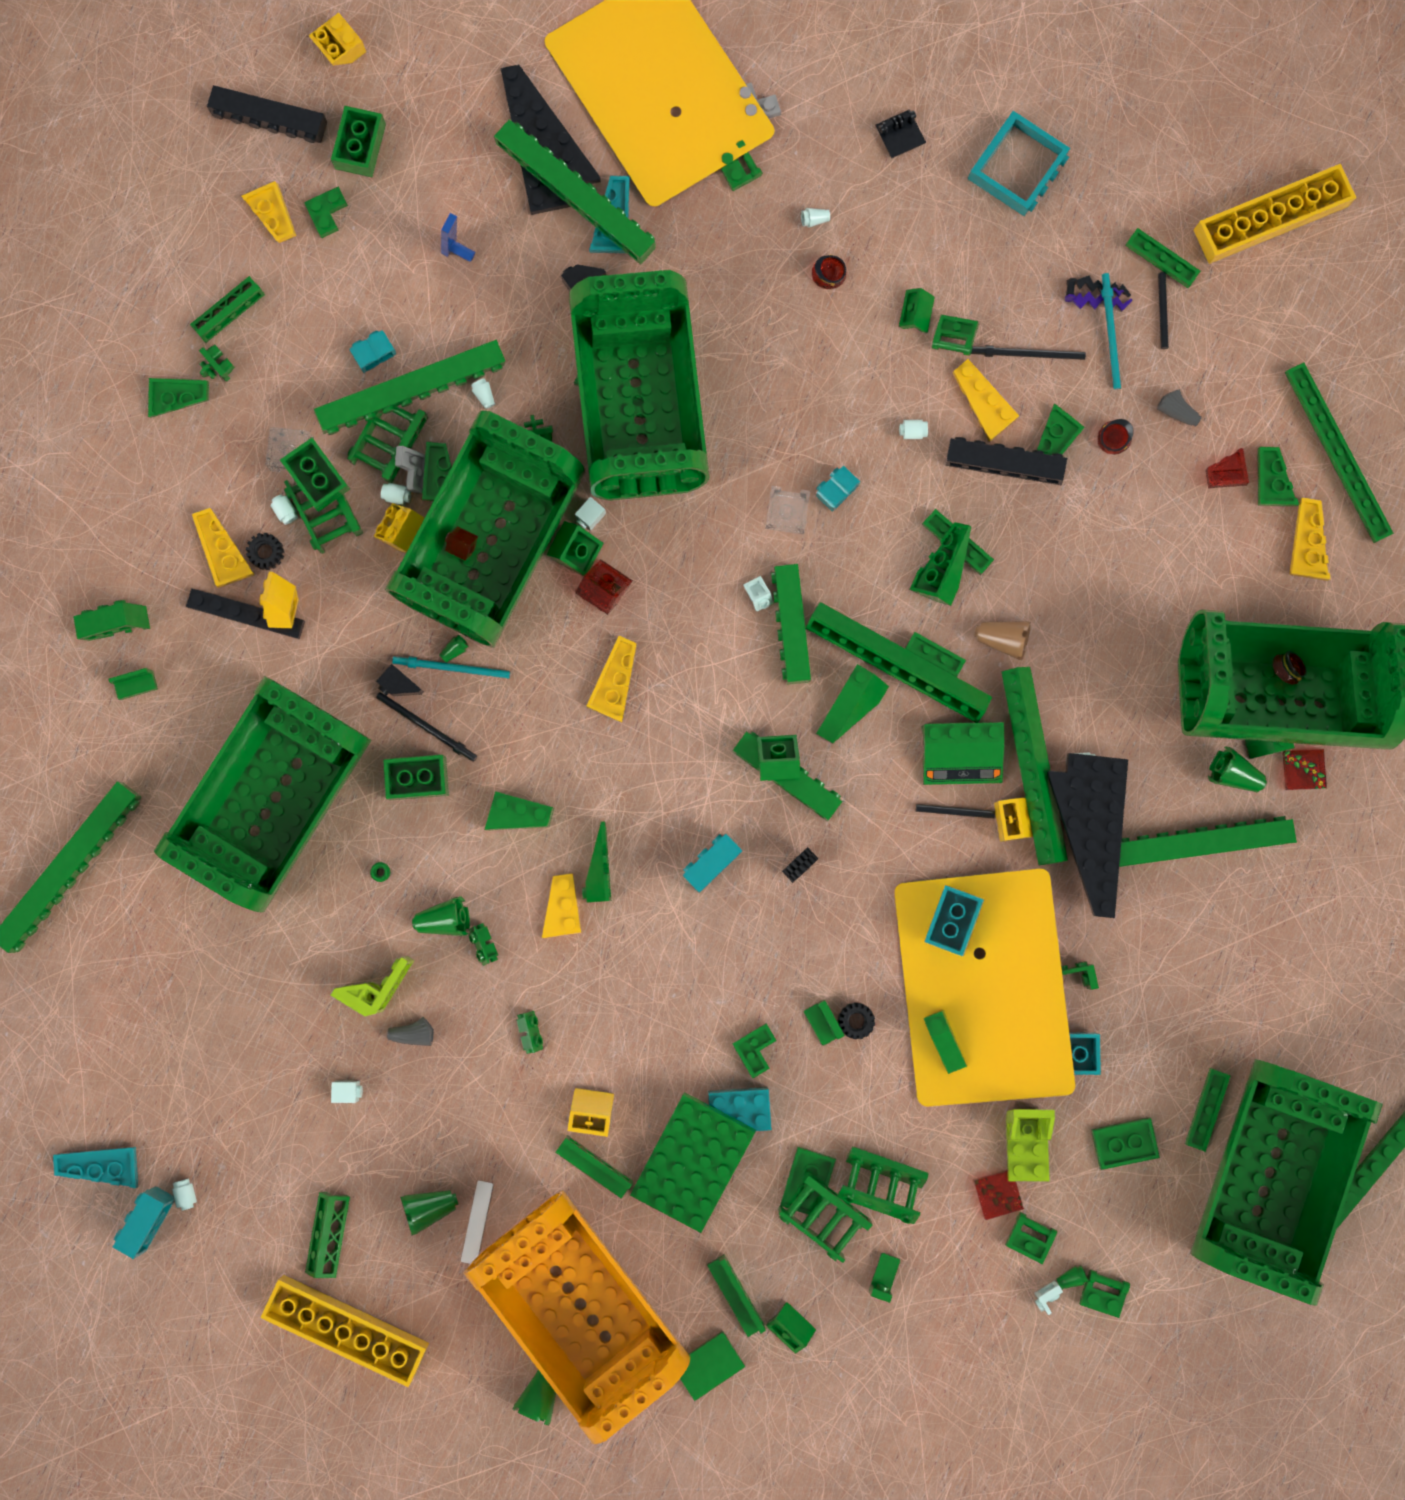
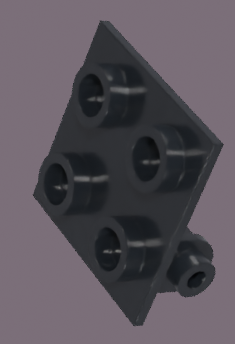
M909 109L875 125L891 159L926 143L914 119L916 118L914 110L910 111Z

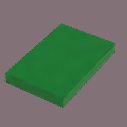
M1150 1117L1091 1129L1100 1170L1160 1158Z
M797 1146L780 1205L789 1208L804 1189L803 1175L807 1170L828 1186L836 1158ZM816 1191L814 1193L811 1192L797 1211L809 1215L820 1201L821 1195Z
M722 1331L689 1353V1366L680 1379L693 1400L696 1401L745 1368V1364L724 1331Z

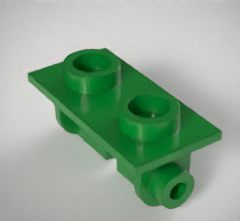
M482 923L468 929L470 932L468 933L469 940L476 947L478 961L482 962L483 966L497 961L498 953L494 943L486 945L485 942L492 939L488 927Z
M530 1011L517 1015L518 1019L516 1021L519 1033L526 1032L527 1034L521 1037L523 1050H526V1054L543 1050V1039L539 1033L538 1018L535 1012Z

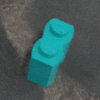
M383 330L372 332L369 338L364 341H356L349 349L363 373L370 371L380 363L396 355L395 349Z
M842 466L840 469L838 467L835 468L830 474L831 479L827 482L822 481L816 488V497L832 512L860 484V480L845 466Z

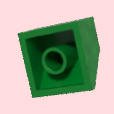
M564 521L546 555L562 566L586 577L604 543L579 525Z
M797 734L757 737L760 781L800 778Z

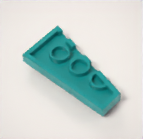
M610 176L605 196L615 208H621L629 219L630 178L629 176ZM595 227L594 237L589 248L590 253H625Z
M136 1147L53 1155L54 1176L138 1188Z

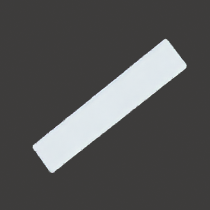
M477 1182L461 1262L470 1264L479 1254L493 1188L492 1183Z

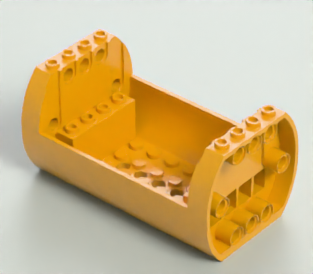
M564 1190L551 1196L488 1246L464 1271V1275L473 1287L483 1295L579 1422V1427L592 1444H600L613 1436L670 1390L689 1366L690 1355ZM559 1266L562 1270L561 1275L553 1276L550 1272L551 1267ZM571 1282L574 1290L572 1292H565L563 1284ZM578 1298L584 1299L586 1307L582 1309L577 1308L575 1301ZM596 1315L599 1322L596 1325L589 1324L587 1321L588 1316ZM608 1331L611 1334V1339L608 1341L601 1340L600 1333Z

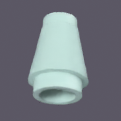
M806 208L801 211L802 225L808 228L830 221V211L828 209Z
M485 378L471 385L473 388L472 392L485 409L495 405L490 384L486 382Z

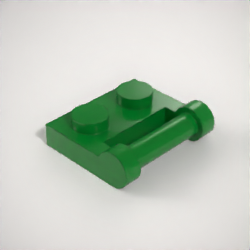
M741 140L736 145L738 148L745 146V143ZM749 152L742 155L751 171L749 174H746L738 158L733 161V155L730 153H725L722 156V162L727 165L720 170L732 191L754 181L763 174L762 170L756 166Z
M941 314L933 338L932 349H946L970 356L979 322ZM942 336L964 340L966 343L965 345L941 341Z
M1020 1212L1005 1245L1043 1265L1056 1238L1057 1230L1049 1229L1027 1218L1026 1214ZM1025 1225L1045 1235V1242L1022 1231V1226Z
M1090 1270L1079 1304L1120 1318L1126 1295L1130 1289V1283L1126 1281L1120 1282L1099 1275L1097 1271ZM1097 1282L1118 1289V1295L1095 1288L1093 1284Z

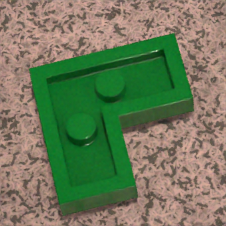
M339 186L304 202L321 238L339 231L331 214L348 206Z
M767 1023L732 1044L752 1078L770 1069L760 1051L777 1040Z

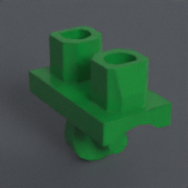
M215 344L207 350L202 347L199 352L209 364H206L204 361L199 364L202 367L200 371L201 376H210L211 379H214L216 377L214 371L216 370L227 382L230 379L228 374L235 368L227 358L220 364L216 362L223 353Z
M530 415L531 421L524 422V427H532L533 429L529 431L552 442V425L537 428L538 425H544L543 419L535 420V416Z

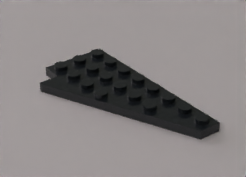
M518 64L500 68L511 121L519 123L524 128V132L528 135L532 134L543 148L545 146L548 147L556 159L560 158L567 164L568 169L572 172H578L586 184L601 182L599 174L521 66ZM521 166L531 215L571 207Z
M1068 753L1066 772L1047 771V776L1092 914L1096 917L1115 918L1128 759Z

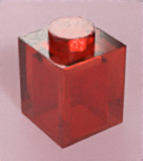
M457 526L445 538L447 543L445 551L466 561L475 550L478 536Z

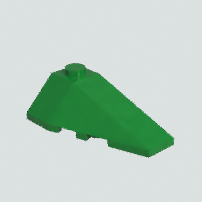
M954 522L942 538L941 545L937 551L929 555L930 560L925 567H920L909 590L935 602L949 606L952 605L960 585L971 532L970 525Z
M605 821L600 823L585 882L586 887H582L583 899L587 900V903L612 901Z

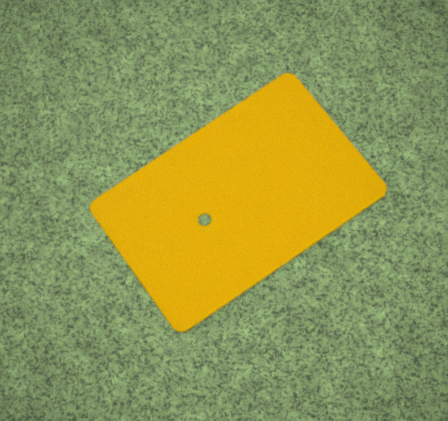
M604 0L545 37L547 49L639 192L650 206L656 207L726 166L727 164L722 162L723 154H732L734 161L774 135V126L753 94L751 93V96L747 99L740 96V89L747 87V85L691 0ZM749 104H753L757 108V112L753 116H749L745 112L746 106ZM673 107H679L682 112L680 116L673 117L670 110ZM743 140L745 146L738 148L736 144Z
M1031 869L899 884L895 888L894 893L916 1091L919 1103L930 1107L1072 1094L1076 1085L1049 873L1044 869ZM945 885L984 899L964 956L924 942ZM976 948H983L986 955L983 959L975 958L974 950ZM942 1010L946 1014L967 1064V1067L948 1074L924 1021L925 1017Z

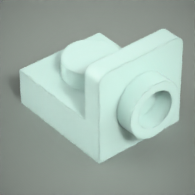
M761 576L743 584L756 611L766 609L774 603L771 593Z
M1055 1280L1034 1293L1037 1297V1300H1035L1036 1305L1041 1312L1045 1310L1048 1315L1052 1312L1046 1303L1057 1300L1060 1297L1059 1294L1063 1293Z

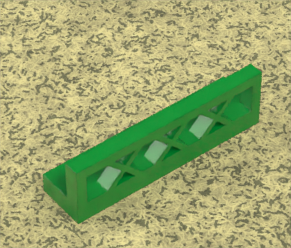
M248 276L190 325L203 341L207 343L265 294L257 283ZM251 283L252 286L244 291V288ZM235 297L236 299L229 304V300ZM218 309L221 310L218 314L214 316L215 311H217ZM202 322H206L202 327L197 328Z
M569 1135L566 1136L555 1152L621 1199L633 1184V1180Z
M319 1192L305 1273L313 1278H336L350 1196L332 1195L327 1192ZM335 1201H343L342 1208L336 1213L334 1210ZM337 1220L339 1223L338 1229L332 1233L330 1230L331 1224ZM333 1240L335 1248L328 1253L327 1245ZM330 1261L332 1263L330 1272H323L324 1265Z
M725 1254L708 1263L707 1266L747 1337L758 1331L760 1334L765 1332V1324Z

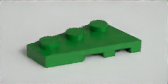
M149 378V418L209 401V381Z
M1054 403L1037 450L1043 451L1044 454L1048 455L1053 453L1063 455L1085 427Z
M426 442L423 501L434 502L452 468L446 443Z
M1259 447L1257 449L1258 506H1298L1299 502L1295 498L1292 482L1289 481L1280 448Z

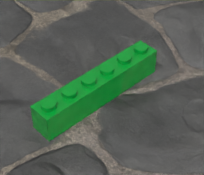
M798 564L775 566L774 572H771L772 584H776V591H773L774 603H778L775 617L776 622H780L781 629L777 630L778 642L782 641L783 649H779L780 660L784 661L785 668H782V679L786 680L787 685L809 683L811 681L799 567Z
M746 731L732 752L759 771L757 737L760 736L753 731L751 733ZM801 766L800 778L771 780L826 821H829L843 802L840 800L841 796L832 789L829 792L824 788L825 784L817 778L811 779L807 776L809 772Z

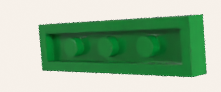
M1139 228L1135 230L1125 245L1186 288L1191 286L1201 272L1198 268Z
M935 509L922 525L941 541L953 523ZM969 538L964 562L981 576L994 559Z
M1209 1068L1185 1145L1206 1152L1231 1075Z

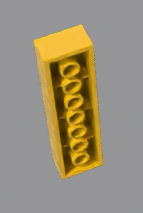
M1340 163L1201 220L1193 231L1208 263L1211 264L1345 209L1356 199V195Z
M286 1275L278 1279L260 1317L406 1387H409L430 1344Z

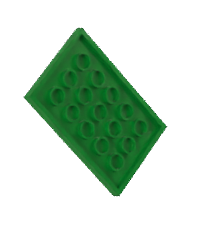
M684 1092L630 1196L702 1233L756 1133V1129Z

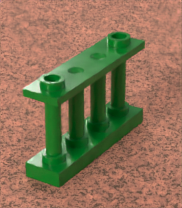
M398 406L394 408L393 413L409 420L410 425L404 431L380 419L383 412L376 414V418L367 422L356 444L350 447L347 459L353 465H355L358 459L382 471V478L388 483H393L401 469L395 466L396 447L394 448L371 436L377 425L400 437L401 442L398 446L412 449L429 418L426 412L418 409L417 413L412 414ZM368 442L391 454L392 458L389 464H383L362 453L366 443Z
M288 480L284 481L286 485L284 491L289 499H293L312 538L309 541L314 550H318L321 554L325 553L322 547L323 544L347 532H353L356 537L363 534L344 494L336 499L338 502L336 508L309 520L305 510L313 507L309 500L301 503L297 496V493L302 491L298 485L292 486ZM338 515L345 516L347 520L344 523L345 525L319 538L317 537L313 529L314 527Z
M852 1146L846 1158V1162L852 1165L848 1185L841 1187L837 1198L842 1199L846 1203H854L900 1219L904 1223L915 1224L921 1213L913 1210L917 1189H922L928 1180L929 1173ZM860 1168L871 1171L867 1193L855 1190ZM879 1174L890 1178L886 1200L874 1196ZM898 1181L907 1183L910 1186L905 1207L894 1203Z
M807 1170L803 1175L804 1189L787 1210L781 1205L778 1207L779 1218L788 1225L789 1223L794 1225L828 1251L827 1255L831 1259L844 1263L845 1257L841 1251L858 1229L864 1228L869 1231L873 1226L872 1221L852 1204L837 1198L838 1194ZM816 1191L821 1195V1199L806 1219L801 1222L794 1214L809 1194ZM832 1203L837 1207V1212L818 1235L809 1227L825 1206ZM849 1216L853 1219V1224L834 1247L825 1239L842 1217Z

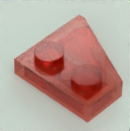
M1243 448L1238 449L1229 457L1226 456L1221 459L1220 462L1207 467L1205 471L1208 489L1247 486L1249 483Z

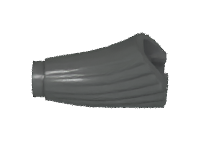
M1180 389L1163 396L1157 406V410L1191 426L1196 427L1202 418L1184 400Z
M425 1017L420 1018L413 1024L389 1028L387 1033L388 1040L409 1045L431 1046L434 1037V1029Z

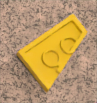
M276 181L241 196L277 242L281 243L297 236L280 187Z
M573 873L553 876L542 938L581 933Z

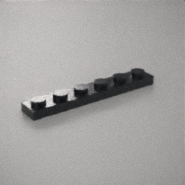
M191 588L186 607L189 609L299 640L305 624L304 620L294 618L292 628H268L267 620L263 618V608Z

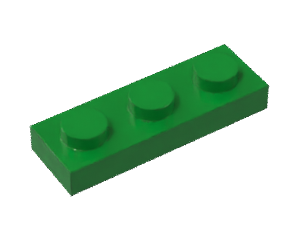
M916 632L913 633L905 648L956 677L966 662L962 657Z

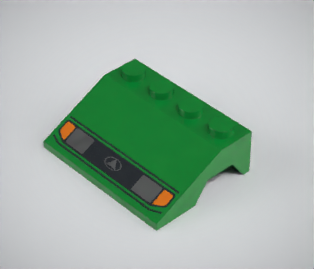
M1004 722L924 724L922 726L924 745L923 785L1003 783Z

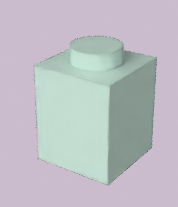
M590 497L575 513L576 519H578L576 522L583 529L587 527L591 531L604 517L606 511Z
M336 1080L332 1082L331 1103H356L359 1101V1098H362L363 1087L360 1086V1081Z

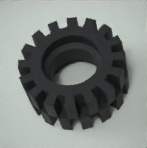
M258 533L257 537H251L253 540L247 543L249 547H246L248 552L246 555L253 565L262 570H270L271 567L273 569L276 568V564H281L280 559L284 558L282 553L285 552L282 548V543L275 536L268 533ZM265 544L272 547L271 556L265 559L260 558L258 555L259 548Z
M807 847L782 872L793 883L819 858Z
M855 1002L843 1007L841 1013H839L838 1023L842 1032L847 1037L855 1040L863 1039L874 1030L875 1016L866 1005ZM859 1013L864 1017V1024L861 1028L854 1029L850 1026L849 1018L852 1014Z

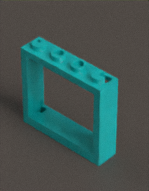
M1012 111L970 171L968 180L1025 217L1028 211L1032 212L1038 204L1037 198L1039 196L1043 197L1049 187L1046 186L1048 182L1055 180L1059 174L1057 169L1060 165L1064 167L1070 158L1067 155L1070 147L1015 111ZM1014 126L1058 155L1027 201L982 172Z

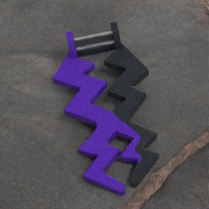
M1090 275L1078 280L1070 278L1067 280L1065 302H1073L1079 309L1089 302L1095 310L1104 301L1101 294L1103 285L1099 280L1093 283ZM1114 282L1111 288H1113L1117 296L1114 299L1112 298L1113 308L1117 305L1122 312L1132 302V299L1123 304L1118 297H1120L1121 293L1127 297H1130L1131 294L1124 284L1118 287L1116 282ZM1086 284L1090 291L1084 297H1082L1081 293L1075 296V285L1080 290ZM1098 288L1100 295L1095 299L1091 292Z

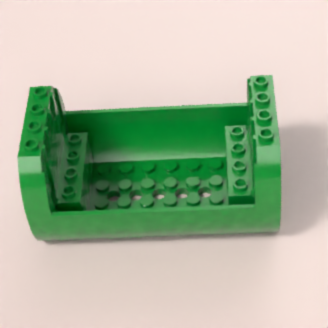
M660 270L593 276L578 282L569 292V304L591 494L599 499L613 501L683 494L704 486L709 481L710 474L686 279L675 271ZM636 360L639 366L632 369L628 366V362ZM638 379L641 385L639 387H632L630 381ZM635 396L643 398L641 406H635L632 403V399ZM638 415H643L645 419L643 425L635 423L634 419ZM639 435H645L648 440L646 443L640 444L636 438Z
M480 411L469 429L470 434L398 570L394 571L385 590L409 608L482 645L494 648L585 475V468L575 456L563 447L491 411ZM513 502L515 504L514 510L506 511L504 509L505 504ZM504 519L506 521L505 527L497 528L495 525L496 521ZM495 536L497 537V543L490 546L487 544V538ZM481 553L488 554V560L484 563L478 561V556ZM472 570L479 572V577L475 580L469 578V573Z
M1204 609L1198 610L1190 620L1182 640L1178 658L1181 729L1185 736L1383 750L1394 749L1405 739V623L1381 622L1371 631L1237 622L1225 620V613L1223 611ZM1287 651L1296 653L1306 666L1307 674L1300 681L1289 676L1283 667L1282 656ZM1290 656L1293 667L1302 676L1298 662ZM1235 696H1241L1245 702H1238ZM1255 697L1262 698L1264 704L1257 703ZM1275 699H1281L1284 705H1278ZM1294 700H1300L1304 706H1297ZM1314 702L1322 703L1323 708H1318Z
M266 676L262 678L253 692L255 696L169 832L164 833L154 849L155 854L160 859L223 898L243 908L260 913L265 912L372 741L359 731ZM296 758L302 760V766L299 769H294L292 766ZM285 775H289L292 778L291 784L288 786L282 784V778ZM274 792L281 794V799L277 803H274L271 799ZM267 808L270 810L271 815L268 819L264 820L261 817V812ZM257 825L260 828V833L254 837L251 835L250 829Z
M1254 1059L1190 1254L1228 1275L1309 1305L1317 1306L1324 1284L1320 1282L1322 1272L1371 1123L1377 1124L1383 1104L1304 1074ZM1284 1128L1287 1135L1284 1139H1279L1278 1131ZM1278 1147L1280 1149V1156L1273 1158L1271 1151ZM1273 1167V1176L1266 1177V1168ZM1261 1186H1266L1268 1189V1193L1264 1197H1261L1258 1193ZM1256 1205L1261 1207V1213L1258 1216H1254L1252 1213V1209Z

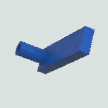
M450 213L441 229V254L448 257L450 252L471 262L476 252L456 242L457 216Z

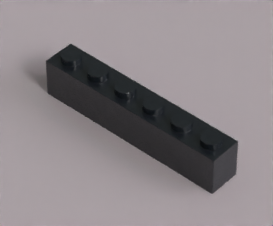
M215 85L212 87L207 104L210 113L217 119H229L236 124L245 123L252 128H264L274 134L278 132L284 133L290 138H303L309 143H321L327 126L324 113Z
M955 437V439H950L946 466L1062 486L1068 458L1058 453L1048 455L1040 450L1030 452L1024 451L1025 449L1021 447H1013L1012 449L1006 448L1003 444L988 445L981 440L970 442L966 441L965 438Z

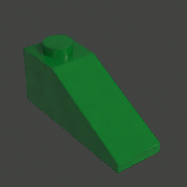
M944 1010L925 1017L924 1021L948 1074L967 1067Z

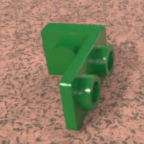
M1083 961L1075 963L1076 967L1068 968V965L1061 966L1062 975L1083 971L1084 974L1081 975L1083 985L1089 990L1099 988L1093 964Z
M881 1253L869 1288L870 1296L888 1303L891 1302L893 1296L891 1288L900 1264L899 1258Z

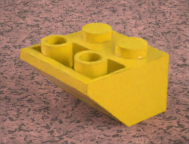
M339 12L309 35L310 39L333 66L353 63L366 53L363 41Z
M392 503L387 508L385 516L377 526L373 537L399 551L407 553L425 518L412 509Z
M269 572L267 579L263 582L264 592L260 594V605L264 608L263 618L267 620L268 628H292L299 601L296 586L276 573Z
M1026 798L1002 800L994 803L1000 842L1033 837Z
M575 1088L567 1131L608 1137L614 1093Z

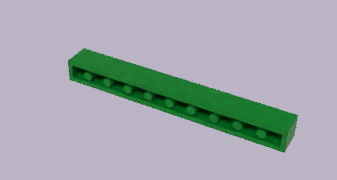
M509 119L494 135L496 145L641 265L656 249L655 238L651 233H645L640 229V225L635 220L628 219L621 208H615L605 195L601 196L598 194L596 188L591 183L586 184L578 172H572L567 168V164L562 159H556L553 156L552 151L545 146L543 148L532 134L528 135L525 133L524 128L519 123H513Z
M496 339L314 408V414L323 435L326 433L333 435L338 433L342 427H354L358 424V421L363 419L365 421L376 418V414L381 412L388 414L393 412L397 406H409L413 403V400L418 398L420 400L431 397V393L436 391L443 393L449 390V387L456 384L458 387L464 385L468 379L473 377L474 380L482 378L486 372H498L503 369L502 366L505 365L506 361Z
M822 602L818 604L805 628L975 723H978L983 717L992 699V696Z
M1016 667L1001 671L1038 865L1068 861L1059 811L1047 776V771L1051 770L1031 667Z
M117 781L2 922L0 925V947L4 951L16 953L23 949L26 939L34 935L38 930L37 926L39 923L49 917L51 908L62 901L64 892L74 886L77 876L87 870L90 860L100 854L103 844L109 842L113 838V832L116 828L126 822L128 813L138 807L141 796L124 782Z
M1286 816L1274 817V822H1266V819L1254 820L1252 825H1247L1245 821L1234 823L1235 827L1227 828V824L1216 825L1215 830L1209 831L1207 827L1195 828L1196 832L1188 833L1187 829L1176 831V835L1169 836L1168 832L1156 834L1157 838L1150 839L1149 835L1137 836L1136 841L1122 838L1119 867L1297 843L1293 819L1286 820Z

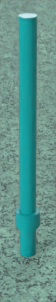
M1109 273L1102 274L1103 289L1101 294L1105 304L1113 389L1118 390L1121 389L1112 304V297L1114 295L1113 288L1110 285Z
M393 656L392 664L406 665L408 668L414 669L422 667L510 678V671L421 660L413 656H409V658Z

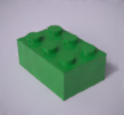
M344 106L331 156V162L336 170L373 177L386 127V122L381 113Z
M313 437L280 459L286 470L318 512L350 490Z
M433 755L383 759L387 800L449 796L446 756Z

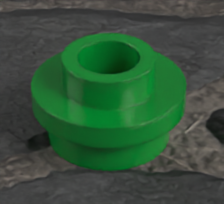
M383 862L375 863L370 870L371 877L377 882L386 881L391 873L390 867ZM380 868L384 870V874L382 876L378 875V870Z

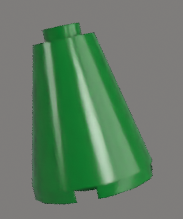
M1226 746L1224 747L1226 750L1217 752L1209 766V770L1212 771L1211 776L1208 775L1210 782L1256 793L1265 788L1267 784L1266 776L1237 751Z
M461 896L454 897L416 913L412 919L413 928L418 933L467 935L466 929H470V915L468 907L463 906L464 898Z
M450 1190L400 1197L412 1236L456 1210L455 1206L459 1205L456 1193L451 1194Z
M539 1370L515 1402L512 1410L518 1411L519 1414L534 1421H543L544 1425L549 1426L552 1420L556 1392Z

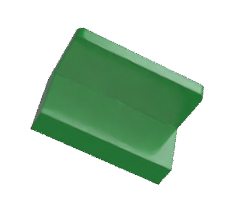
M922 288L906 290L899 327L902 329L916 328L923 333H927L935 297Z
M148 668L108 679L109 683L115 686L118 700L158 690L154 671Z
M825 1000L804 1010L809 1023L823 1046L845 1036Z
M788 1302L766 1324L795 1354L807 1346L816 1331Z

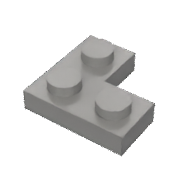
M752 82L746 84L747 87L740 89V96L747 99L752 93L757 100ZM776 95L757 100L768 119L781 115ZM749 104L746 106L745 112L747 115L753 116L756 114L757 108L755 105Z
M396 446L395 466L408 470L407 490L422 494L425 454L404 446Z

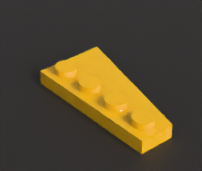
M969 359L953 371L957 383L963 394L966 395L969 405L976 414L978 422L986 433V438L989 442L1019 417L1016 411Z
M1299 499L1289 575L1325 581L1331 580L1327 566L1329 562L1325 548L1326 536H1324L1323 531L1324 518L1321 500Z
M211 508L192 514L216 587L220 588L255 575Z
M618 636L586 705L587 708L621 723L623 722L637 643Z

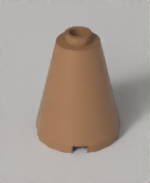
M982 622L980 626L977 625L975 637H978V642L1013 658L1023 660L1025 655L1023 649H1025L1028 643L1031 622Z

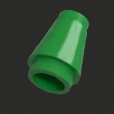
M453 636L439 655L447 663L466 652L469 645L462 636Z
M1075 1265L1056 1278L1063 1290L1085 1285L1084 1282H1087L1088 1278L1082 1265L1078 1267Z

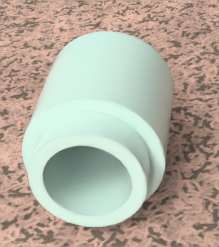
M922 419L903 420V424L899 425V434L903 436V439H923V437L928 436V422Z
M384 483L381 489V499L404 506L411 499V491L407 490V486Z
M278 495L272 499L273 503L270 506L279 521L283 522L284 525L290 524L298 518L297 511L287 496Z
M184 1179L173 1183L174 1188L172 1192L176 1208L181 1207L182 1211L193 1208V1203H196L197 1200L193 1184L190 1183V1180Z

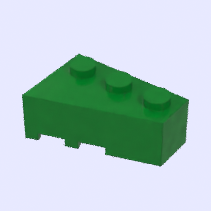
M118 600L113 602L114 605H101L97 607V610L81 611L80 615L73 616L77 639L92 641L112 637L115 633L122 631L131 633L132 628L150 629L147 607L126 603L125 600Z
M495 791L484 830L549 828L555 808Z

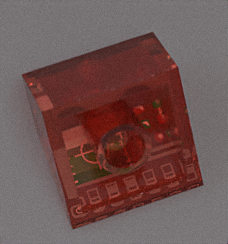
M600 559L583 576L576 594L608 615L618 604L633 580Z

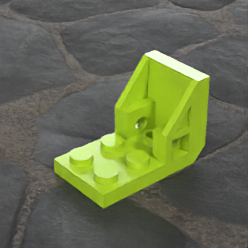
M409 956L397 958L391 967L393 970L389 977L386 976L380 986L374 982L335 988L330 996L363 1016L383 1012L413 964L414 959Z
M1013 1109L1007 1111L1008 1181L1050 1182L1048 1140L1052 1138L1055 1110Z

